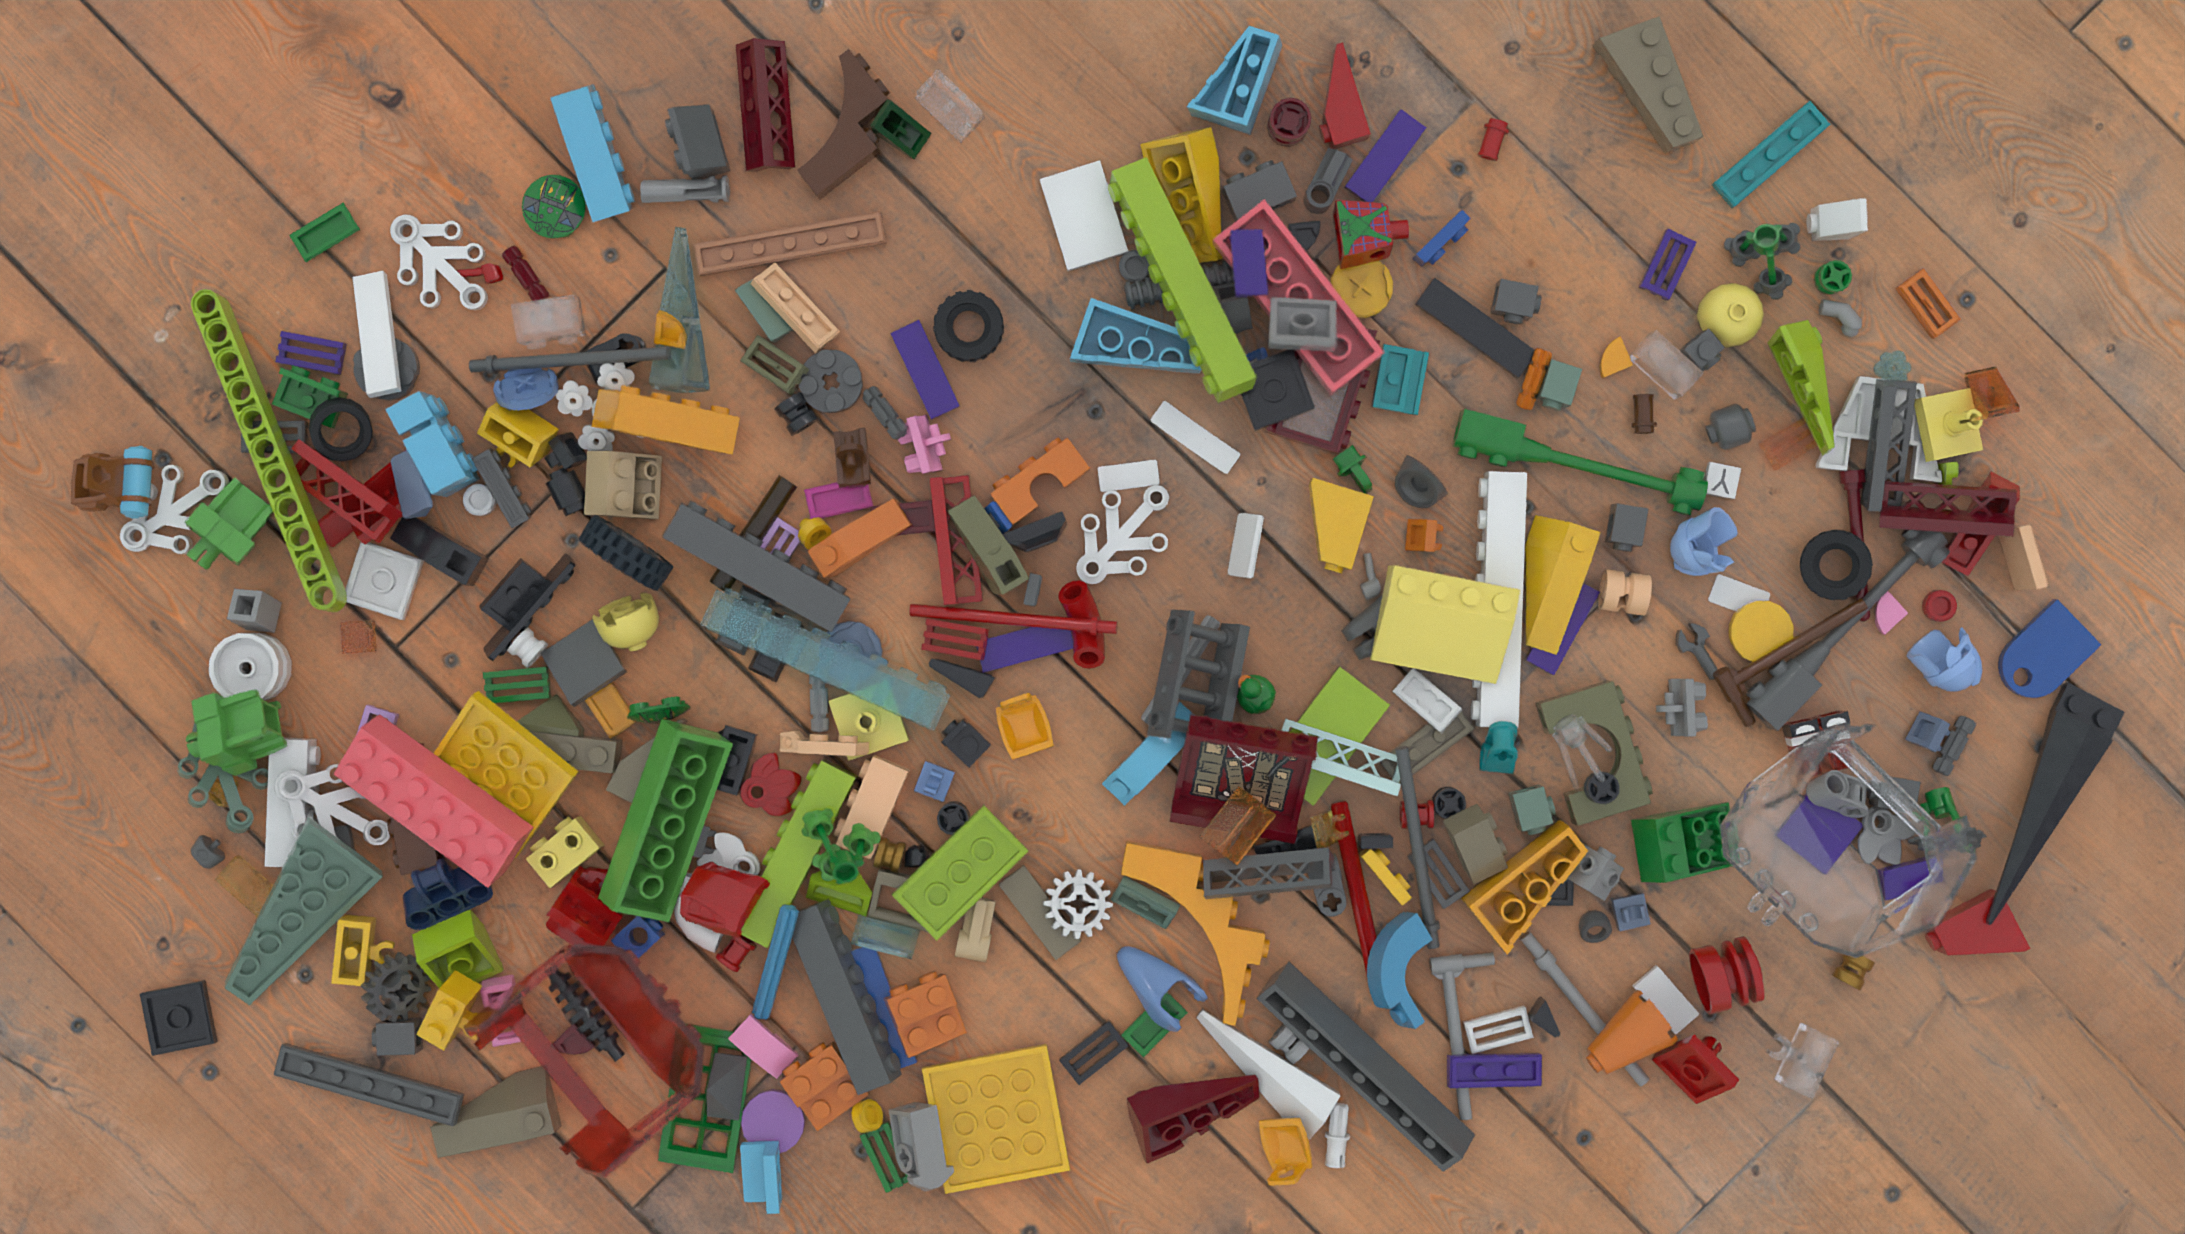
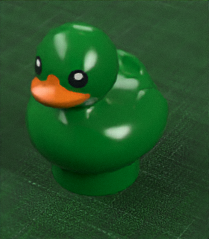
M1243 675L1239 678L1237 700L1241 708L1250 714H1261L1270 710L1274 704L1276 693L1273 684L1260 675Z

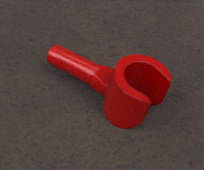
M491 263L484 264L476 269L457 270L463 277H479L483 275L486 284L503 280L500 266Z

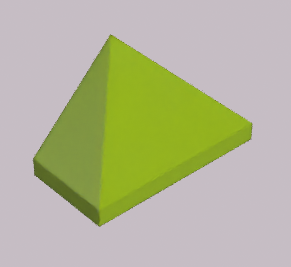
M821 871L811 875L806 898L817 902L829 899L834 907L863 916L867 915L872 891L859 871L855 880L842 884H837L835 879L831 881L823 880Z

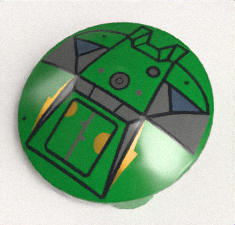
M547 175L535 180L526 190L522 201V212L528 226L537 234L547 238H565L572 235L583 221L586 210L585 198L581 189L572 180L561 175Z
M680 697L661 699L662 705L649 706L648 702L629 705L630 713H628L627 719L649 724L660 723L661 719L672 720L691 709V706L686 704L684 700H681Z

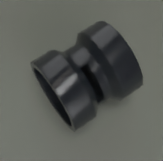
M801 392L787 398L775 407L778 416L784 418L787 422L786 428L791 436L802 432L818 420L815 413L806 407V399Z
M948 802L938 812V825L943 832L953 835L970 818V812L961 802Z

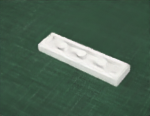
M384 271L353 277L366 394L373 398L401 392L387 274Z

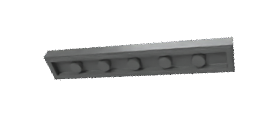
M288 1043L281 1044L274 1075L450 1126L457 1124L464 1098V1093Z

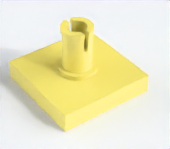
M1971 388L1915 399L1914 407L1926 462L1983 450L1979 431L1983 419L1977 420V417H1981L1982 414L1974 407Z
M889 680L828 701L839 735L858 736V742H869V753L867 755L909 741ZM860 755V756H847V758H848V761H850V760H853V759H856V758H859V757H862V756H865V755Z

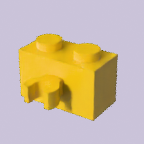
M496 402L487 409L477 434L498 447L496 450L500 456L505 452L510 456V462L508 463L510 468L519 461L528 467H532L549 453L551 447L548 442L557 436L559 429L529 409L510 410Z
M344 914L338 919L331 984L361 986V984L370 980L365 973L366 971L371 972L372 960L380 964L385 963L381 950L383 948L393 949L395 942L384 940L378 945L374 944L377 917Z
M455 970L438 989L416 1035L443 1051L461 1029H463L467 1037L477 1040L483 1031L475 1025L483 1028L489 1019L482 1013H472L470 1011L483 986Z

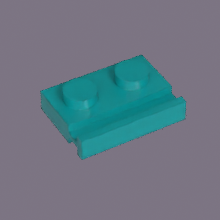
M1383 344L1382 350L1384 354L1380 357L1371 408L1417 416L1429 352Z

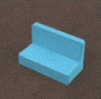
M779 1141L742 1142L740 1152L744 1201L766 1202L767 1214H779L783 1199Z

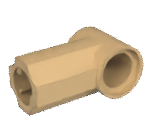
M981 897L965 913L963 929H960L955 957L986 963L991 941V934L989 933L996 901Z

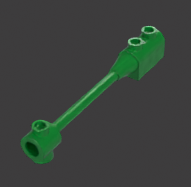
M1468 409L1460 411L1452 443L1453 447L1459 448L1457 454L1459 456L1476 459L1477 453L1490 456L1488 463L1501 467H1507L1508 461L1513 463L1515 461L1551 462L1667 493V503L1674 505L1672 511L1683 515L1691 516L1692 510L1699 511L1705 501L1708 489V481L1704 480L1705 472L1680 467L1679 473L1676 472L1670 481L1552 450L1551 447L1524 437L1525 424Z

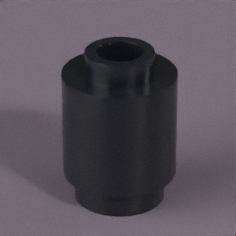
M561 468L549 474L551 481L545 484L558 510H562L566 517L583 509L585 490L575 470L568 472L567 469Z

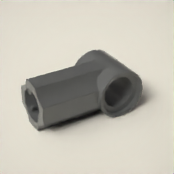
M1327 149L1304 195V205L1311 213L1322 214L1330 208L1353 161L1347 154L1337 149ZM1316 190L1324 192L1327 196V202L1322 204L1316 203L1311 198V193Z

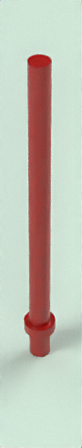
M911 604L909 611L911 617L1090 632V635L1097 636L1098 633L1117 634L1118 630L1117 621L1099 620L1097 616H1092L1091 619L919 604Z

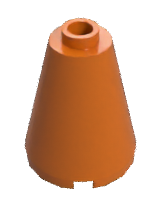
M1636 990L1631 994L1588 1046L1587 1051L1589 1055L1586 1057V1060L1595 1072L1599 1073L1602 1070L1607 1075L1678 1042L1676 1035L1670 1038L1667 1032L1672 1027L1652 1001L1648 999L1646 1002H1643L1639 998L1643 994L1640 990Z

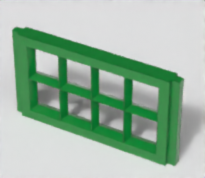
M680 1023L658 1161L728 1173L734 1172L742 1115L745 1108L752 1059L748 1056L740 1119H731L730 1126L706 1122L707 1086L715 1053H718V1048L741 1051L728 1039L734 1031ZM689 1043L712 1046L709 1066L686 1063ZM684 1070L708 1074L705 1094L681 1090ZM680 1097L703 1101L700 1121L677 1117ZM675 1125L699 1128L696 1148L672 1145ZM705 1129L728 1133L725 1153L702 1149Z

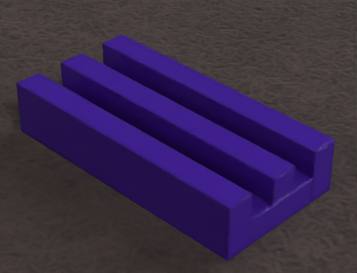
M1670 229L1665 230L1639 288L1646 289L1651 294L1659 295L1666 301L1670 300L1697 242ZM1671 238L1675 241L1653 285L1650 281ZM1681 243L1686 245L1666 289H1661L1660 287Z
M281 331V344H278L277 349L279 350V355L276 356L275 362L341 375L346 343ZM289 341L306 342L337 348L338 350L337 354L290 346ZM287 352L334 360L335 366L286 358Z

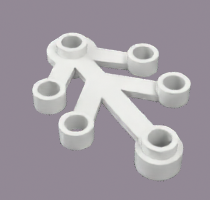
M401 215L392 222L390 228L391 237L400 245V269L397 272V278L400 283L406 286H413L417 283L419 274L413 268L414 248L423 256V291L420 294V301L424 306L436 308L441 303V295L436 289V269L460 292V301L463 306L470 310H480L486 305L488 295L485 289L477 284H470L445 260L467 259L472 263H480L485 258V249L477 243H470L467 246H431L423 238L444 236L450 241H457L463 235V228L455 221H447L444 224H421L417 218L411 215ZM455 225L457 227L456 235L449 236L447 233L448 228ZM411 226L412 234L404 237V227ZM477 247L480 250V255L473 259L470 257V251ZM411 270L413 274L412 279L407 282L404 281L403 274ZM478 292L480 300L478 303L473 304L470 297L473 293ZM428 293H434L436 297L435 301L431 304L426 302V295Z
M167 465L161 472L163 484L157 514L147 520V516L133 519L127 522L121 529V543L130 551L141 552L152 545L172 549L177 554H187L193 548V542L190 537L177 535L173 538L154 532L165 525L190 530L185 524L189 517L182 516L181 514L209 495L217 496L229 484L225 473L218 470H208L202 474L200 485L173 503L176 486L183 480L184 472L177 465ZM171 469H175L177 472V477L174 480H170L168 477ZM216 477L221 480V486L218 489L212 486V481ZM151 483L150 498L153 501L158 495V490ZM137 530L142 533V539L139 542H136L133 537ZM180 539H184L186 542V547L182 551L177 547Z
M1159 485L1149 487L1144 493L1143 504L1120 529L1118 507L1121 503V496L1114 490L1105 492L1102 497V503L1106 507L1107 543L1099 552L1097 549L1096 531L1099 528L1100 521L1094 514L1083 516L1081 527L1084 530L1085 555L1079 559L1076 568L1077 574L1082 581L1088 584H1097L1104 580L1107 574L1131 573L1135 576L1142 575L1147 568L1146 561L1142 557H1133L1129 561L1108 560L1116 551L1152 549L1155 552H1162L1167 548L1168 539L1162 533H1155L1151 537L1129 538L1153 510L1159 511L1166 507L1169 501V494L1164 487ZM1153 492L1161 493L1163 499L1159 504H1154L1150 500V495ZM1109 494L1116 495L1118 499L1117 504L1114 506L1107 505L1105 502L1106 496ZM1089 517L1096 520V527L1091 530L1084 526L1085 519ZM1159 536L1164 539L1165 544L1161 549L1153 546L1152 541L1155 537ZM1134 560H1140L1143 563L1142 571L1134 572L1131 569V563ZM1095 562L1098 565L1099 570L1096 574L1092 575L1086 571L1088 563Z
M339 764L330 765L324 771L303 776L298 771L288 770L282 772L276 778L274 791L279 799L289 804L294 822L292 834L295 838L299 836L297 833L298 826L306 822L302 800L314 806L318 824L334 836L336 834L331 816L362 832L365 841L371 845H382L390 838L385 821H368L337 804L355 798L366 799L351 787L322 795L309 789L325 782H342L340 779L333 780L330 777L331 769L337 768ZM288 780H292L296 784V789L291 793L285 790V783ZM374 826L379 827L381 830L380 836L376 839L370 835V830Z

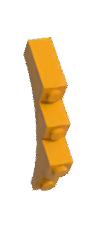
M1126 841L1121 875L1145 881L1168 893L1183 905L1204 929L1215 949L1221 968L1224 994L1221 1019L1223 1024L1236 1026L1237 1018H1243L1246 1000L1241 999L1243 986H1249L1252 969L1246 968L1247 963L1260 965L1261 958H1267L1270 940L1265 939L1266 934L1264 930L1229 924V919L1235 920L1238 901H1233L1234 897L1206 899L1204 897V887L1197 886L1198 881H1204L1201 854Z

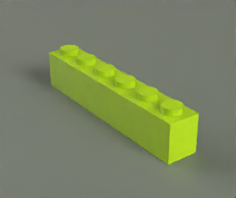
M826 759L821 760L820 764L813 763L806 776V780L810 781L805 793L799 791L792 803L791 808L796 811L790 821L787 819L783 821L776 835L781 838L776 849L770 847L762 862L767 867L761 877L766 879L770 885L761 894L741 929V935L766 948L770 946L781 906L784 904L792 905L812 866V858L819 853L823 845L821 839L815 840L802 834L801 830L805 824L802 817L808 812L815 810L823 811L829 808L834 813L831 818V822L834 824L858 777L857 775Z

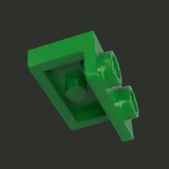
M292 365L291 370L280 368L279 374L283 375L272 405L310 419L318 405L328 399L347 398L348 393L339 390L340 383L322 377L321 381L318 382L309 378L310 371ZM341 412L330 414L322 424L335 428Z

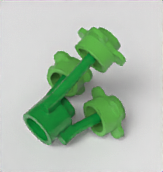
M826 808L823 811L815 810L806 813L802 817L805 823L804 828L801 830L802 834L815 840L821 839L826 849L822 854H816L812 858L814 867H818L822 872V879L825 881L835 879L837 884L849 883L855 880L858 876V867L864 865L862 856H867L873 851L874 844L879 843L881 840L880 834L876 831L871 832L861 823H856L852 826L851 833L843 837V844L848 847L849 851L841 850L836 844H831L828 838L833 831V824L831 822V818L834 815L833 811Z

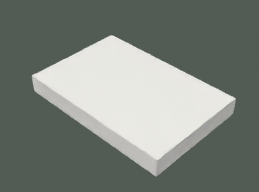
M1100 160L1039 179L1067 271L1128 252Z

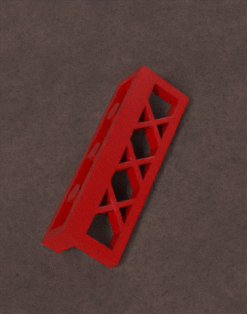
M298 439L291 449L301 456V459L295 465L299 477L303 475L310 464L316 467L317 479L309 481L301 479L304 489L380 544L403 512L321 455L318 451ZM337 482L339 495L325 497V484ZM357 497L360 498L361 511L347 513L346 501ZM380 513L385 516V519L374 532L369 529V516Z
M969 475L930 478L944 605L983 601L980 570L972 555L971 560L964 568L953 561L952 553L960 543L964 546L966 545L961 536H957L950 530L949 521L951 518L947 513V503L951 507L956 505L946 498L945 485L963 483L964 497L960 500L959 503L971 497ZM950 534L957 539L953 546H951ZM971 565L973 567V576L967 572ZM954 566L961 571L956 578L954 573ZM964 574L974 582L975 596L957 597L956 583Z

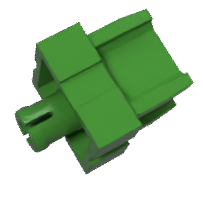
M234 478L208 506L202 502L185 521L186 526L201 537L186 555L196 562L204 551H207L198 562V565L205 570L211 567V564L220 554H223L235 565L239 566L255 547V543L251 540L273 514L271 505L267 504L239 480Z
M256 689L240 692L226 698L214 692L191 701L197 732H191L186 736V742L189 743L186 745L193 757H200V760L212 766L217 765L223 771L236 776L258 768L256 759L268 756L287 747V740L283 738L278 713V709H281L280 702L268 703L264 701Z

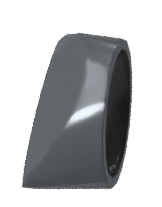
M1406 455L1395 478L1397 493L1411 506L1417 508L1433 506L1448 494L1445 486L1427 466L1414 457Z

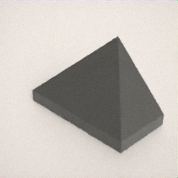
M715 1053L707 1086L708 1117L740 1119L747 1056Z

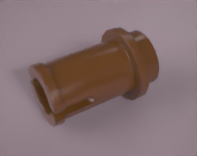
M1654 394L1633 395L1635 423H1632L1631 426L1635 428V434L1654 433V427L1657 426L1653 417Z

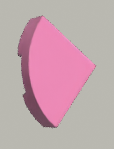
M1889 591L1876 602L1875 624L1882 635H1885L1908 614Z

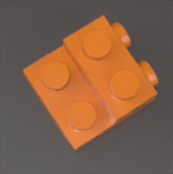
M936 971L929 972L918 978L920 983L909 988L907 983L889 990L890 996L883 998L907 1058L967 1033L945 974L937 975Z
M834 1041L827 1046L822 1042L808 1052L810 1058L802 1064L798 1060L790 1064L782 1071L785 1076L779 1081L797 1108L800 1106L817 1131L870 1094L869 1091L860 1095L857 1094L838 1046Z

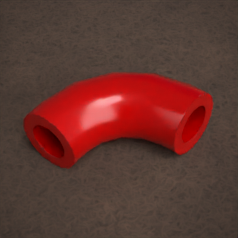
M1072 581L1061 588L1058 598L1067 617L1091 619L1092 616H1097L1101 620L1097 604L1084 581ZM1071 630L1074 662L1078 666L1088 669L1101 666L1105 660L1104 633H1098L1097 636L1090 635V632Z

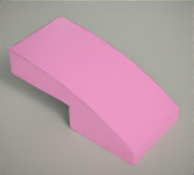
M752 1014L728 1038L750 1059L776 1079L799 1055L776 1033L773 1034Z

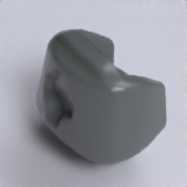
M200 835L191 848V855L204 868L211 869L225 859V853L218 848L221 844L218 839L213 842L210 837Z

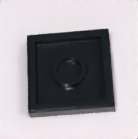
M1288 349L1250 364L1257 378L1253 389L1241 393L1255 431L1315 409L1294 350Z
M205 980L140 993L152 1056L218 1042Z

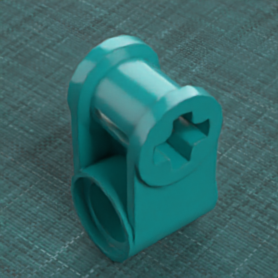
M1499 721L1490 725L1485 742L1481 746L1480 771L1513 774L1518 758V750L1514 745L1518 734L1515 724Z

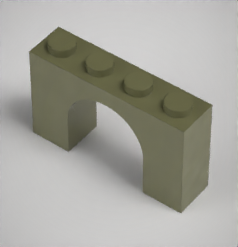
M1607 680L1535 703L1544 733L1552 734L1582 724H1595L1603 728L1614 743L1615 761L1609 773L1618 780L1620 790L1613 802L1599 804L1590 801L1584 793V787L1563 793L1572 824L1577 826L1651 803L1649 795L1653 794L1648 777H1643L1639 766L1643 764L1642 754L1638 746H1633L1630 734H1634L1633 725L1629 716H1624L1621 704L1625 702L1620 686H1615L1614 681Z

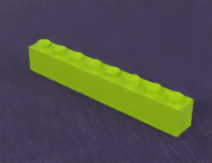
M1147 157L1113 170L1110 184H1108L1110 197L1113 202H1119L1123 210L1121 212L1123 223L1128 230L1132 229L1136 237L1134 239L1136 249L1141 257H1146L1150 265L1148 266L1149 275L1153 283H1159L1163 291L1161 296L1167 311H1173L1177 319L1175 321L1177 332L1181 339L1186 338L1191 348L1189 349L1190 358L1195 367L1200 366L1204 374L1203 383L1208 394H1214L1217 402L1220 403L1253 389L1257 377Z

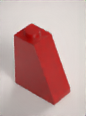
M1989 889L1924 923L1928 931L1925 934V938L1934 951L1937 950L1948 956L2025 952L2031 949L2007 902L1995 921L1990 925L1986 924V918L1996 892L1993 889Z

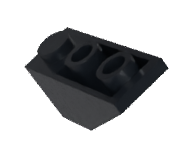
M402 517L390 537L391 540L426 563L467 586L475 585L489 560L487 556L418 517L408 519Z

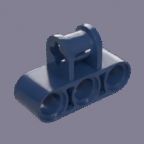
M441 858L436 861V865L422 871L418 869L412 871L411 877L415 887L406 891L402 898L405 921L407 926L414 930L429 928L489 901L493 896L492 885L487 888L459 867L453 870Z

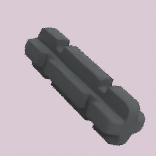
M876 386L864 390L863 400L868 407H873L871 411L883 427L889 428L887 432L895 440L904 437L907 434V425L901 418H898L899 415L887 399L882 397L881 391Z
M1960 715L1955 722L1954 727L1956 729L1955 731L1951 730L1950 735L1946 739L1940 751L1942 754L1941 758L1937 757L1933 764V769L1936 772L1945 776L1951 774L1955 767L1952 764L1953 761H1958L1969 740L1967 735H1971L1976 727V722L1968 717Z

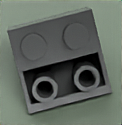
M709 104L667 109L670 118L665 120L666 128L670 138H673L675 144L678 145V150H674V156L678 168L682 169L684 175L688 174L692 179H705L731 171L714 110Z

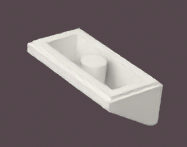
M1238 514L1228 566L1229 575L1252 579L1254 576L1264 521L1262 515Z

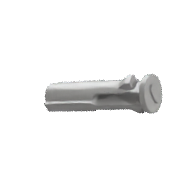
M727 175L722 176V179L719 180L715 179V176L691 180H643L640 186L642 203L681 202L686 200L718 202L719 199L729 202L730 186Z

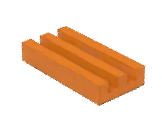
M1924 268L1895 288L1932 339L1938 337L1961 320ZM1920 279L1949 319L1947 322L1944 321L1916 281ZM1908 287L1911 288V290L1914 292V294L1916 295V297L1919 299V301H1920V302L1922 303V305L1925 307V309L1927 310V312L1930 314V316L1933 318V320L1935 321V323L1938 325V328L1935 327V325H1934L1933 322L1930 320V318L1927 316V314L1925 313V311L1922 309V307H1921V306L1919 305V303L1916 301V299L1914 298V296H1913V295L1911 294V292L1908 290Z

